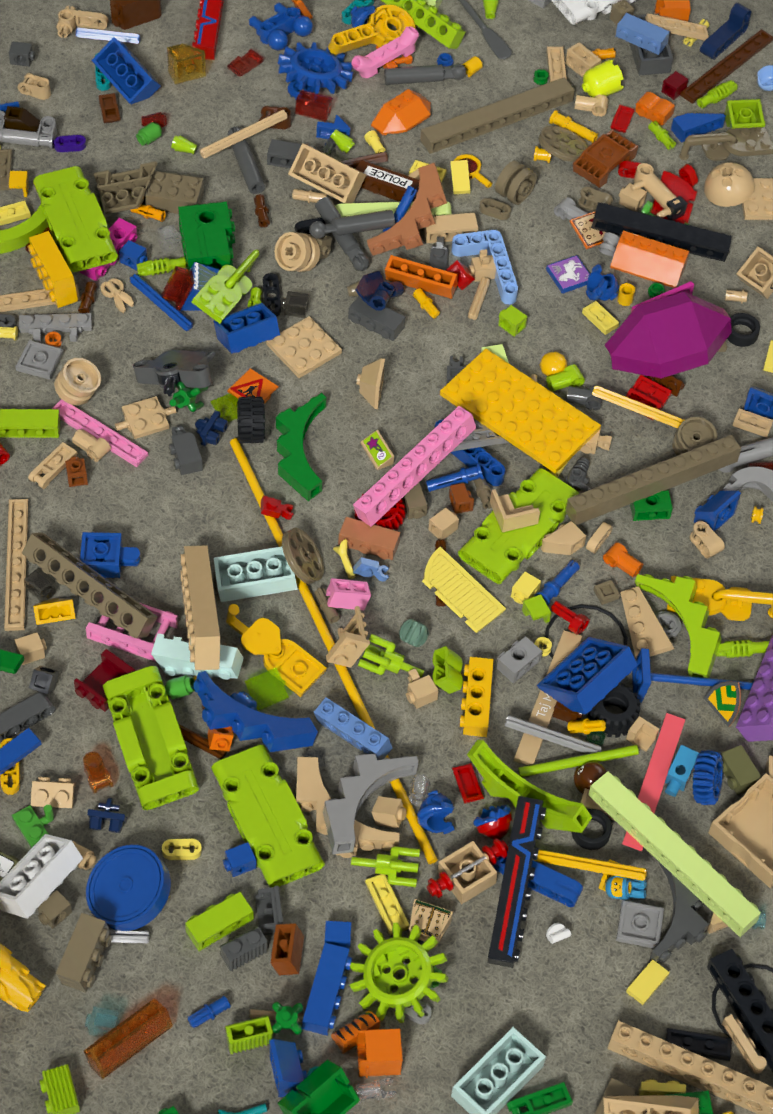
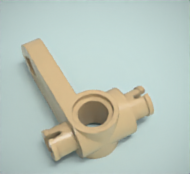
M66 6L65 9L58 13V35L63 37L64 34V38L72 33L76 26L104 30L109 22L108 17L102 13L76 10L73 6L70 9V6Z

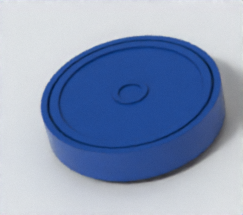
M140 845L118 847L103 856L90 873L86 886L88 907L96 918L106 921L111 929L131 931L141 928L151 922L161 912L168 900L171 888L169 870L162 859L147 847Z

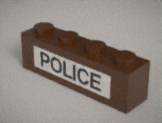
M361 160L356 168L367 174L361 188L400 202L408 186L416 190L419 189L420 180Z

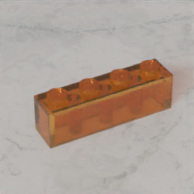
M155 998L84 1050L90 1068L103 1080L173 1027L169 1013Z

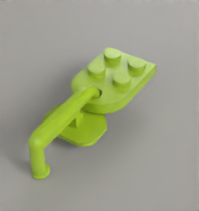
M259 250L252 251L238 269L231 265H224L217 275L213 276L191 302L220 324L238 304L242 295H246L252 288L251 280L244 273L251 271L252 266L259 257Z

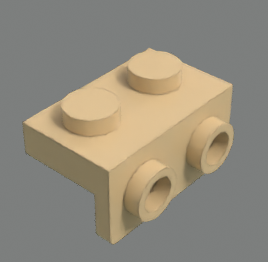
M38 777V780L32 781L31 806L44 807L49 804L55 808H73L74 787H76V783L71 782V778H59L58 782L50 781V777Z

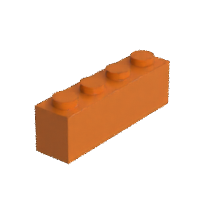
M390 255L385 268V276L388 281H399L402 285L416 289L421 288L423 291L450 299L453 298L458 285L457 274L393 255Z

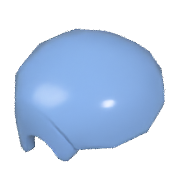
M773 65L764 66L758 71V85L764 91L773 90Z

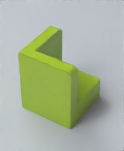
M541 594L523 601L522 612L525 616L530 615L533 620L543 618L545 623L550 622L551 611Z

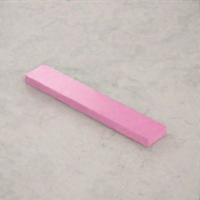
M62 399L52 408L59 409L60 420L76 430L83 429L97 439H105L111 446V452L135 467L148 456L146 450Z

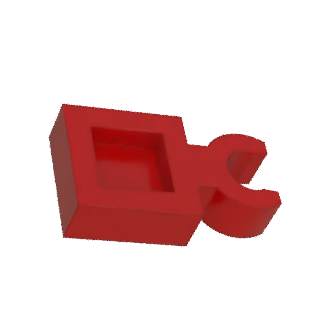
M263 495L261 499V514L277 519L281 515L283 518L291 520L293 505H282L281 500Z

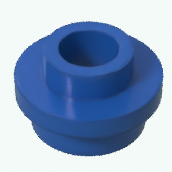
M442 53L437 58V64L452 66L453 59L450 54Z

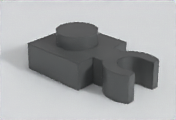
M450 356L449 365H447V384L465 368V366H462V356H460L458 362L453 360V356Z

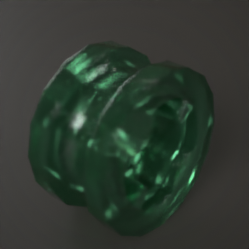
M603 731L591 732L587 735L586 741L602 746L605 740V733ZM592 736H599V741L597 739L596 741L592 740Z

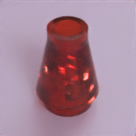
M158 112L142 116V126L154 122L162 129L167 126L166 114Z

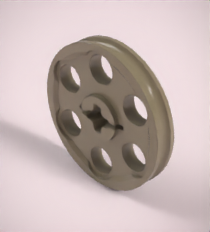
M559 126L544 127L538 138L540 145L548 153L565 161L575 162L583 151L588 148L580 136Z
M292 528L290 531L285 532L282 537V548L291 570L304 583L313 584L323 577L324 567L319 550L313 540L299 528Z

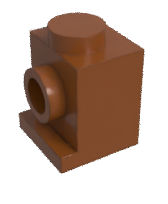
M71 457L68 461H65L69 487L88 485L84 458Z
M465 483L451 485L449 498L454 513L473 511L474 498H471L470 490L466 489Z

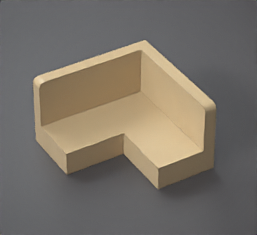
M495 489L491 490L490 505L502 532L538 524L539 508L534 509L533 505L514 509L508 494L498 496Z

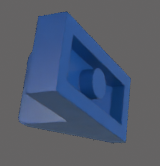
M336 115L334 123L317 122L316 138L328 139L336 129L350 137V127Z

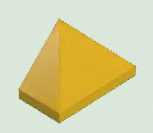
M52 598L33 605L36 625L76 619L72 599Z

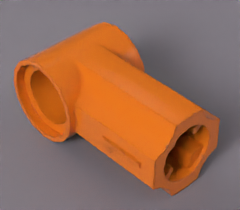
M614 543L603 555V560L606 564H610L609 566L613 568L617 566L631 577H636L643 568V563L628 554L625 546L620 543Z

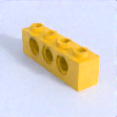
M470 657L469 664H465L464 676L468 677L467 681H463L462 693H466V698H462L461 710H465V713L460 716L459 726L463 727V735L487 737L493 659Z

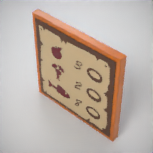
M595 211L569 221L586 249L603 243L604 233H607L591 228Z

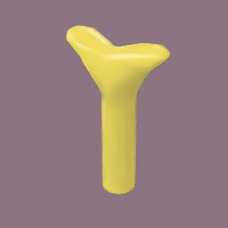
M345 539L341 541L340 546H335L333 550L341 557L348 579H353L356 576L353 573V568L347 554L348 541Z

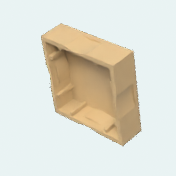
M766 773L747 790L738 802L729 806L712 822L709 834L769 888L773 886V778Z

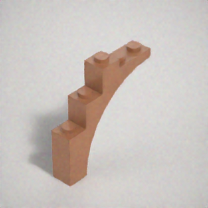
M435 163L418 168L420 176L419 189L412 206L403 218L387 231L367 240L372 255L381 254L404 245L406 250L423 245L419 229L434 225L435 221L431 209L447 204Z

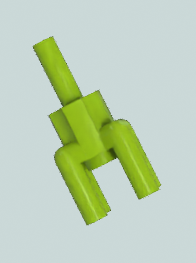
M373 634L370 635V642L386 649L384 650L369 644L362 657L378 663L379 666L361 658L357 666L378 675H383L385 670L398 674L400 669L406 672L416 669L419 676L422 677L424 670L403 662L404 655L394 652L396 645L393 642Z
M393 846L390 850V855L377 854V859L352 857L351 865L376 868V874L388 875L387 882L391 885L416 887L417 879L396 877L397 872L401 873V871L418 873L419 863L402 862V860H398V855L419 857L420 849Z

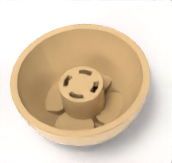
M732 162L723 163L713 168L704 184V192L707 199L711 203L722 207L736 206L745 202L751 197L755 188L751 173L744 166Z

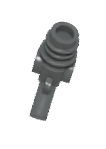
M583 457L580 458L571 468L564 482L574 489L579 488L583 492L591 490L592 488L587 486L589 480L586 479L590 464L589 460Z

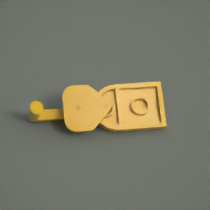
M671 576V581L675 583L676 576ZM692 578L696 581L697 586L692 603L696 601L704 603L708 606L709 615L721 612L728 620L745 621L751 616L752 603L771 605L768 615L773 618V593L751 592L749 589L741 587H731L726 590L721 583L715 580ZM667 605V611L675 612L672 607Z
M231 604L228 607L226 623L242 635V646L254 655H264L263 662L268 672L299 697H302L326 672L327 667L298 644L288 639H281L279 627L269 619L260 618L248 628L236 618V615L239 613V607L236 604Z

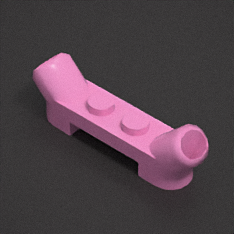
M407 26L401 36L366 56L355 55L351 63L353 69L359 71L361 77L370 78L378 73L377 68L398 56L403 55L407 57L416 50L415 43L419 38L418 31L413 27Z

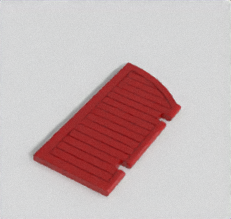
M663 170L661 181L676 197L681 196L688 203L684 216L673 221L683 224L685 222L688 223L693 208V203H689V200L695 201L697 191H694L682 178ZM654 199L651 213L657 216V213L664 209Z

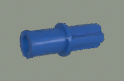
M222 996L209 1005L205 1004L204 1008L190 1015L188 1022L193 1028H196L209 1019L214 1020L216 1015L231 1007L225 996Z

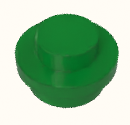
M653 283L648 288V295L651 298L665 293V288L660 283Z

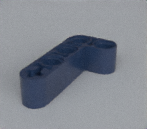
M736 3L731 9L729 20L703 42L700 47V53L715 60L733 41H736L746 32L752 11L740 3Z

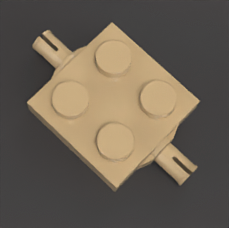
M157 396L122 406L125 421L115 423L114 425L116 431L127 428L132 433L134 439L169 429L166 416L176 413V408L174 406L164 409L160 405Z

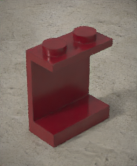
M107 649L101 653L102 663L82 682L77 678L74 680L76 694L81 698L85 697L94 708H100L104 712L109 709L103 689L104 683L136 671Z

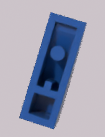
M686 113L673 118L671 130L680 142H684L690 135L706 134L722 128L726 116L724 114Z

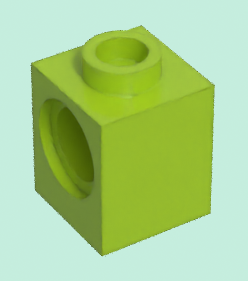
M510 305L507 309H503L500 312L498 326L515 337L526 327L527 316L514 306Z

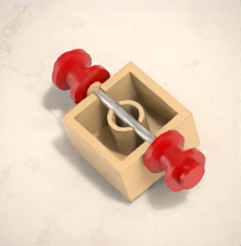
M496 838L493 840V846L489 848L485 845L482 847L481 852L474 841L470 842L438 862L440 878L437 880L433 878L428 879L427 889L429 893L440 898L442 897V891L447 889L453 892L462 905L496 884L497 872L492 865L496 864V858L499 856L502 858L507 857L508 846L503 840L500 841Z

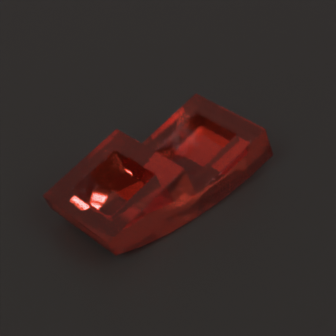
M250 49L242 58L238 55L227 68L240 77L260 65L264 60L262 56L253 49Z

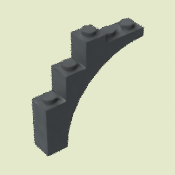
M658 861L667 876L672 891L673 917L668 932L652 951L650 960L653 959L657 963L660 961L664 963L672 955L671 951L675 948L679 950L686 942L690 945L696 941L700 943L707 936L706 931L709 924L697 913L704 903Z

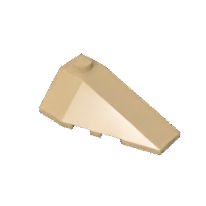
M677 1095L605 1096L604 1114H699V1098Z

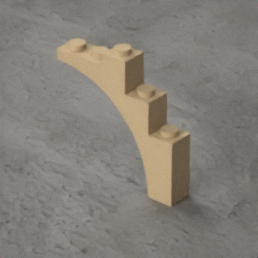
M298 757L296 801L302 812L317 810L316 832L328 835L323 808L325 801L330 800L331 797L325 789L320 776L318 757ZM354 820L356 841L353 852L336 855H341L344 858L357 856V848H362L365 851L373 849L390 851L393 846L399 847L400 833L378 830Z

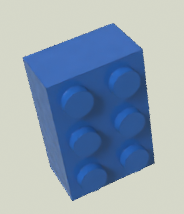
M263 303L230 314L220 324L215 320L213 321L217 339L231 354L238 353L248 347H254L258 343L272 340L280 335L277 317Z

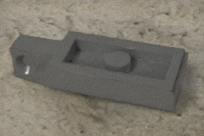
M437 236L436 245H432L430 250L429 266L446 270L448 249L447 246H443L444 237Z

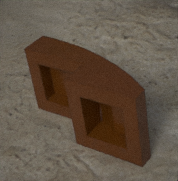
M115 93L98 95L103 122L120 121Z

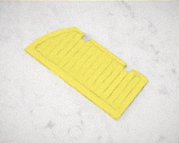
M441 547L431 555L426 565L422 582L429 589L435 587L437 591L434 594L460 618L465 616L468 619L465 623L475 633H478L506 610L497 599Z

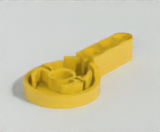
M382 5L377 7L375 13L370 15L367 24L334 34L328 49L332 54L337 55L368 44L382 47L401 36L405 27L410 26L416 29L415 23L404 9L395 5ZM387 24L394 25L397 30L389 29Z

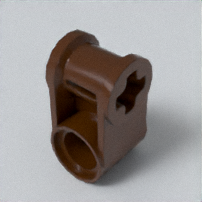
M264 106L261 109L262 117L259 121L284 110L287 113V119L269 128L288 129L291 127V111L286 107Z

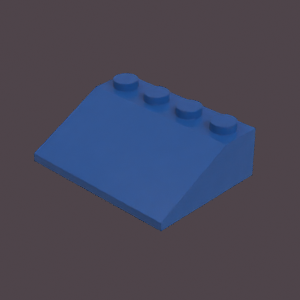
M588 637L539 682L537 687L570 710L586 715L621 680L629 675L638 664L629 646Z

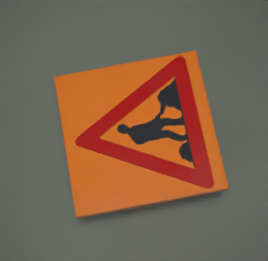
M250 368L227 392L238 399L239 397H262L265 404L279 386Z

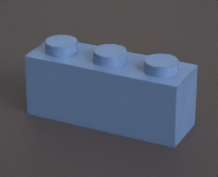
M626 13L617 24L616 37L659 55L668 44L670 31Z

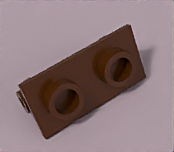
M672 375L664 378L647 376L648 379L671 390L672 395L676 397L680 389L683 390L685 387L683 380H679Z

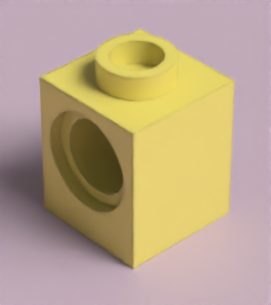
M524 572L512 587L511 597L515 602L523 604L524 600L534 597L539 592L541 580Z

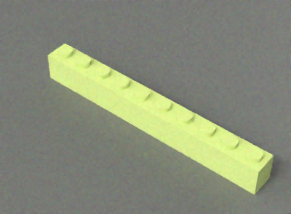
M606 772L590 786L588 796L739 937L758 921L761 914L758 907L754 903L749 902L738 888H734L723 874L714 870L709 861L701 858L691 845H687L681 839V836L676 831H672L661 817H657L647 804L642 803L632 790L627 789L621 784L617 776Z

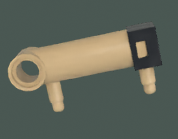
M639 164L635 173L634 184L630 187L631 190L644 187L664 209L657 213L659 218L666 216L669 220H675L684 216L688 203L681 196L676 197L653 173L654 168L650 164Z

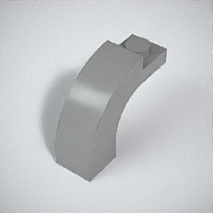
M764 467L743 468L732 474L729 480L730 483L722 489L723 491L740 492L743 489L754 488L763 492L773 502V470Z

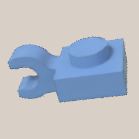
M361 557L354 565L353 573L363 577H372L374 575L379 581L384 582L389 576L383 573H386L389 567L385 565L380 566L378 561Z

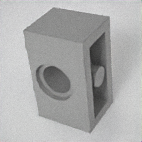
M525 636L522 640L514 642L511 649L507 652L504 651L498 656L497 669L512 683H515L541 661L542 650Z

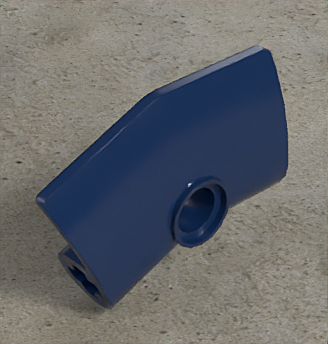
M380 271L363 275L355 290L367 305L374 310L381 311L385 308L389 299L403 294L404 287L399 281L390 283L384 281Z

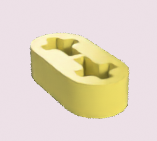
M169 839L162 844V855L167 860H194L202 852L201 843L196 839ZM169 846H173L175 849L173 853H169ZM190 846L195 848L193 853H190Z

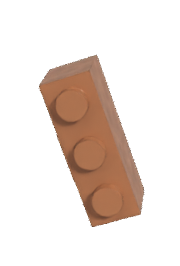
M346 517L339 532L338 545L346 539L348 541L347 549H355L363 554L376 555L384 560H393L400 543V532L377 525L370 527L363 521Z

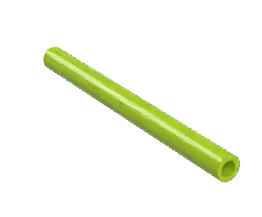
M637 745L519 767L518 772L519 776L526 777L583 766L591 761L603 762L639 755Z

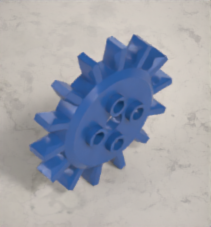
M300 42L297 43L296 51L285 47L284 55H279L278 64L280 65L278 72L287 73V83L295 80L299 81V90H303L307 85L314 87L315 94H319L320 88L326 87L331 94H334L336 85L346 89L347 81L351 82L353 72H351L352 62H344L345 54L342 53L334 56L328 47L325 51L317 49L315 42L308 49H305Z

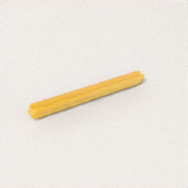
M595 385L592 391L593 396L677 429L684 421L682 418L598 385Z
M539 849L537 860H533L642 881L647 876L645 868Z

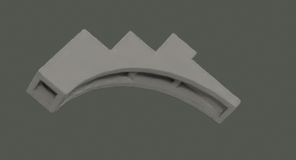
M376 754L355 756L353 765L355 776L340 778L338 787L340 799H330L324 803L323 816L332 854L353 852L356 841L354 820L359 808L376 789L401 777L416 775L419 763L417 756H404L393 759L384 758L382 760H377Z

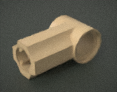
M577 95L574 109L591 111L593 115L602 117L607 112L608 98L605 95H596L594 98Z
M78 429L72 438V443L86 451L88 457L94 459L93 461L98 462L111 450V446L105 439H97L83 429Z

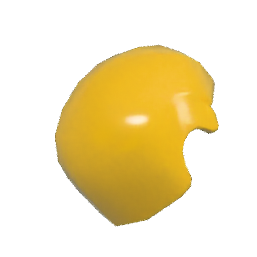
M559 352L545 354L540 362V369L546 376L563 372L568 366L564 355Z

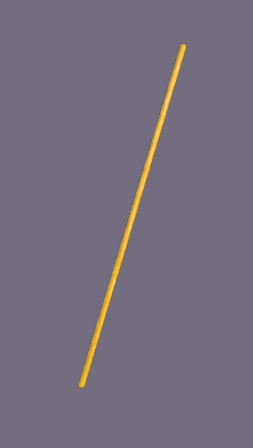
M234 438L230 441V445L261 509V499L264 493L239 440ZM264 515L278 547H281L283 533L276 518ZM296 576L297 587L329 653L335 642L307 583H304ZM334 664L360 720L376 729L347 667ZM400 779L390 781L397 799L402 800L403 806L406 809V818L428 864L436 863L438 859L423 827L417 821L415 810Z

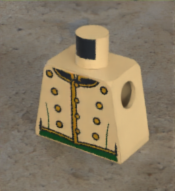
M415 899L408 937L414 925H417L421 929L417 942L422 945L433 935L438 941L435 945L436 948L451 924L453 912Z

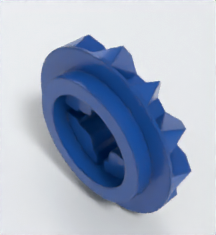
M295 80L289 83L288 93H290V97H295L296 100L298 98L303 100L304 98L309 99L310 95H313L314 87L306 85L301 92H298L300 82Z

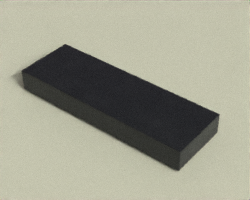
M671 1028L666 1030L665 1041L705 1058L730 1061L732 1038Z

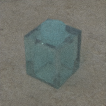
M93 1007L92 1013H88L85 1022L89 1035L115 1040L120 1023V1014L118 1011Z

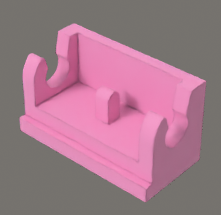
M331 578L326 591V596H330L327 605L328 607L355 610L356 606H360V610L364 611L371 597L368 583Z

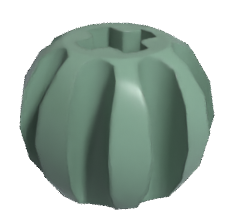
M414 619L404 621L399 630L400 639L414 647L423 645L429 635L427 626Z

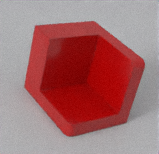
M458 260L445 270L457 274V286L461 290L465 289L475 280L468 268Z

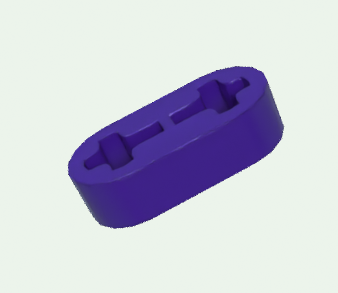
M82 135L59 136L54 139V149L57 152H75L86 148V139Z

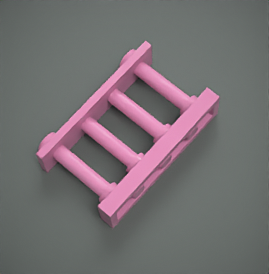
M140 603L158 616L155 621L161 623L157 631L158 634L165 635L169 626L177 629V615L170 611L165 612ZM103 615L98 624L89 622L86 626L88 639L156 662L151 653L157 633L150 643L141 640V638H133L123 634L124 628L118 626L116 630L105 628L109 617Z

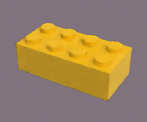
M47 231L29 237L30 245H28V250L33 257L30 258L33 268H37L38 278L40 280L43 279L42 283L45 291L49 290L48 294L51 302H55L58 308L78 302L74 276L50 232Z

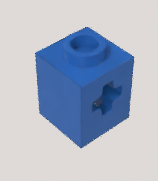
M128 240L119 251L120 263L137 270V264L148 260L146 248Z
M248 842L225 851L223 865L227 872L230 871L233 877L256 869V858Z

